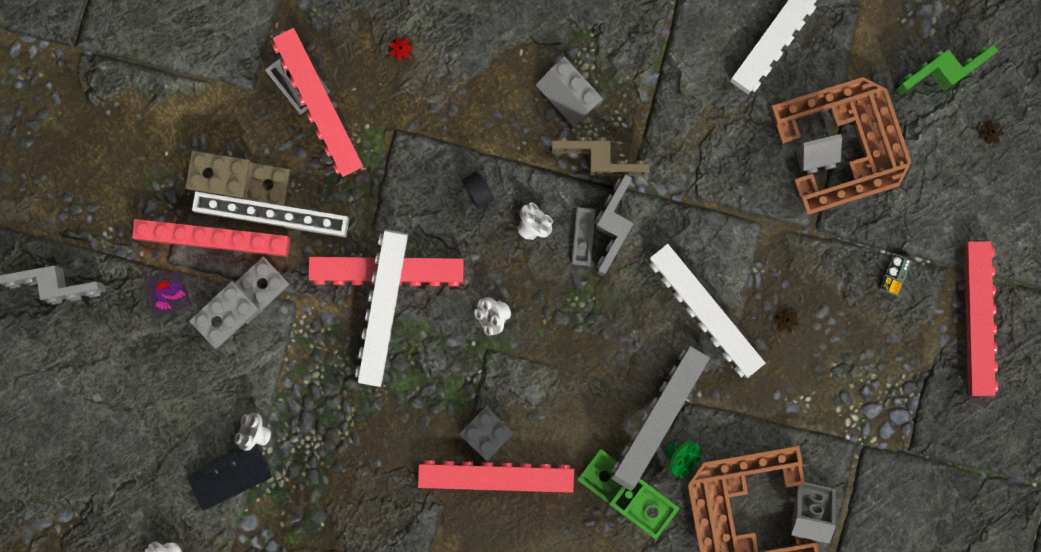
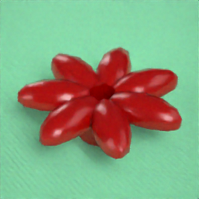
M397 37L396 43H389L394 48L390 55L397 54L398 61L401 60L402 55L409 59L410 56L407 51H411L414 48L407 46L408 38L402 42L400 37Z

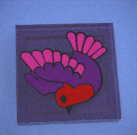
M181 270L144 281L155 318L193 306Z

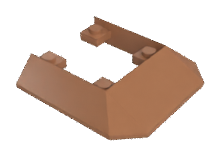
M864 77L771 106L774 124L782 144L801 138L796 120L831 110L836 127L853 122L864 154V158L848 163L853 181L819 191L813 174L794 180L799 201L807 215L898 187L911 164L888 90Z
M799 446L704 462L688 484L700 552H819L816 540L794 536V545L758 551L755 532L742 535L735 534L729 498L748 494L745 475L782 469L786 488L805 484Z

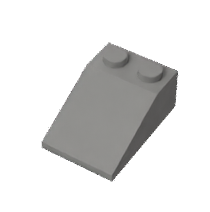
M279 54L266 64L264 69L301 115L308 107L306 104H301L297 96L301 93L298 87L293 88L289 80L292 75L289 70H284L280 62L283 58ZM319 77L326 93L328 94L330 90Z
M841 134L803 143L795 151L801 173L806 172L809 175L818 172L817 169L825 167V170L836 168V164L841 162Z
M806 482L804 485H798L791 535L830 544L836 527V489Z

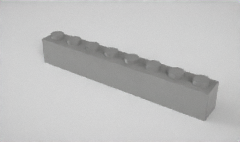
M691 346L686 351L682 350L678 357L680 361L678 366L674 365L668 374L671 378L668 383L664 381L659 389L661 395L659 398L655 397L649 407L652 410L649 414L645 413L640 421L642 427L640 430L636 429L630 438L633 440L630 447L626 446L621 454L623 456L620 463L616 462L611 471L614 473L611 478L612 480L630 491L635 488L708 363L709 357Z

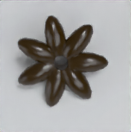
M988 120L987 126H980L984 131L980 138L987 137L988 145L992 142V139L996 143L1000 142L998 136L1004 134L1003 131L998 130L1000 123L993 126L992 121Z
M788 307L785 313L777 311L780 318L774 320V323L781 324L780 331H783L786 327L789 332H792V325H799L796 320H793L798 313L790 314Z

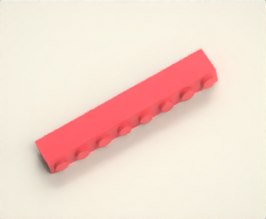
M292 28L273 37L274 42L271 44L276 54L280 52L283 58L280 62L284 70L290 71L292 77L289 80L293 88L298 87L301 94L297 96L302 105H307L309 109L306 112L311 123L315 121L318 127L315 131L320 140L324 139L327 145L324 149L328 157H333L335 163L332 165L336 173H341L342 177L362 168L363 165L295 29Z
M138 219L134 220L132 236L133 239L138 241L288 257L290 238L283 235Z
M991 241L964 243L968 396H996L995 392H998V381L995 380L998 364L994 353H997V343L994 342L997 326L993 319V315L996 314V304L993 303L996 288L992 282V277L995 276V266L992 265L995 250L994 246L991 245Z
M309 257V280L314 281V285H325V282H333V285H344V282H352V285H364V282H371V285L375 286V283H372L373 272L378 270V264H375L376 258ZM404 258L399 286H402V282H409L410 286H421V283H429V286H440V283H448V286L458 287L459 283H464V259Z
M423 460V464H419L418 488L573 492L574 469H570V465H558V468H551V464H539V468L531 467V464L520 463V467H512V463H501L500 466H493L492 462H481V466H473L474 462H462V465H454V461H443V465H435V461Z

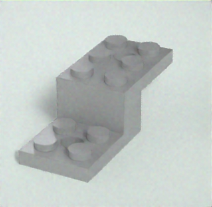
M627 175L623 179H618L613 189L616 191L614 196L609 195L604 205L606 207L605 212L600 211L595 220L597 224L596 229L613 238L605 250L608 252L607 256H602L596 266L599 269L597 273L603 277L634 224L614 213L632 180Z
M262 257L236 282L231 281L190 322L215 349H218L244 323L249 324L290 284L265 257ZM262 278L268 281V286L265 289H260L257 285L258 281ZM221 317L222 325L215 328L212 325L213 318Z
M57 266L0 275V284L4 285L5 288H20L23 283L28 285L38 284L40 300L51 303V305L63 303V299L76 301L81 300V296L92 298L101 296V292H106L105 285L99 282L66 287L63 268Z

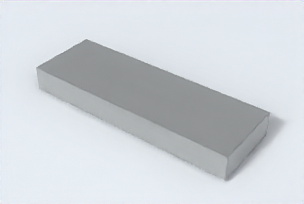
M577 207L572 265L591 266L596 209Z

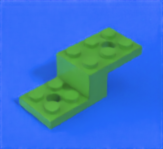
M994 45L989 49L985 46L972 56L974 60L970 57L961 65L950 50H947L945 53L941 50L928 60L930 64L927 62L923 63L914 71L915 75L910 73L898 83L900 86L896 91L901 96L929 74L933 76L943 91H946L993 56L998 50Z
M600 449L577 480L657 540L680 508L641 479H639L632 491L612 480L611 478L614 473L611 471L617 461ZM603 470L608 471L610 474V478L606 482L599 479V473ZM652 506L658 510V514L654 518L647 516V509Z

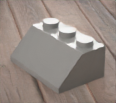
M565 57L555 64L536 84L537 88L573 127L580 123L603 101V98Z

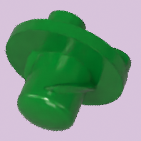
M677 441L672 442L665 451L666 457L670 459V472L680 478L686 477L694 465H698L702 459L700 447L694 441H687L682 445Z

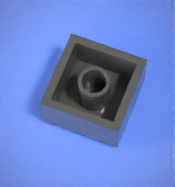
M485 407L459 435L488 461L514 432L489 408Z

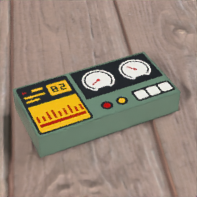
M893 254L879 290L898 297L912 261Z

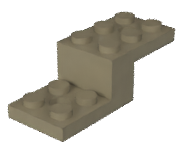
M560 137L556 138V141H552V154H590V176H647L649 173V164H645V161H633V164H625V161H614V164H610V141H606V138H595V141H587V138H575V141H568V138Z
M192 151L185 189L284 206L291 170L255 164L246 159ZM205 169H213L214 173L211 178L204 177L203 172ZM267 180L273 182V188L269 191L263 188V183Z

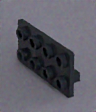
M257 444L248 451L240 450L233 452L187 476L188 482L203 511L272 478L271 472Z

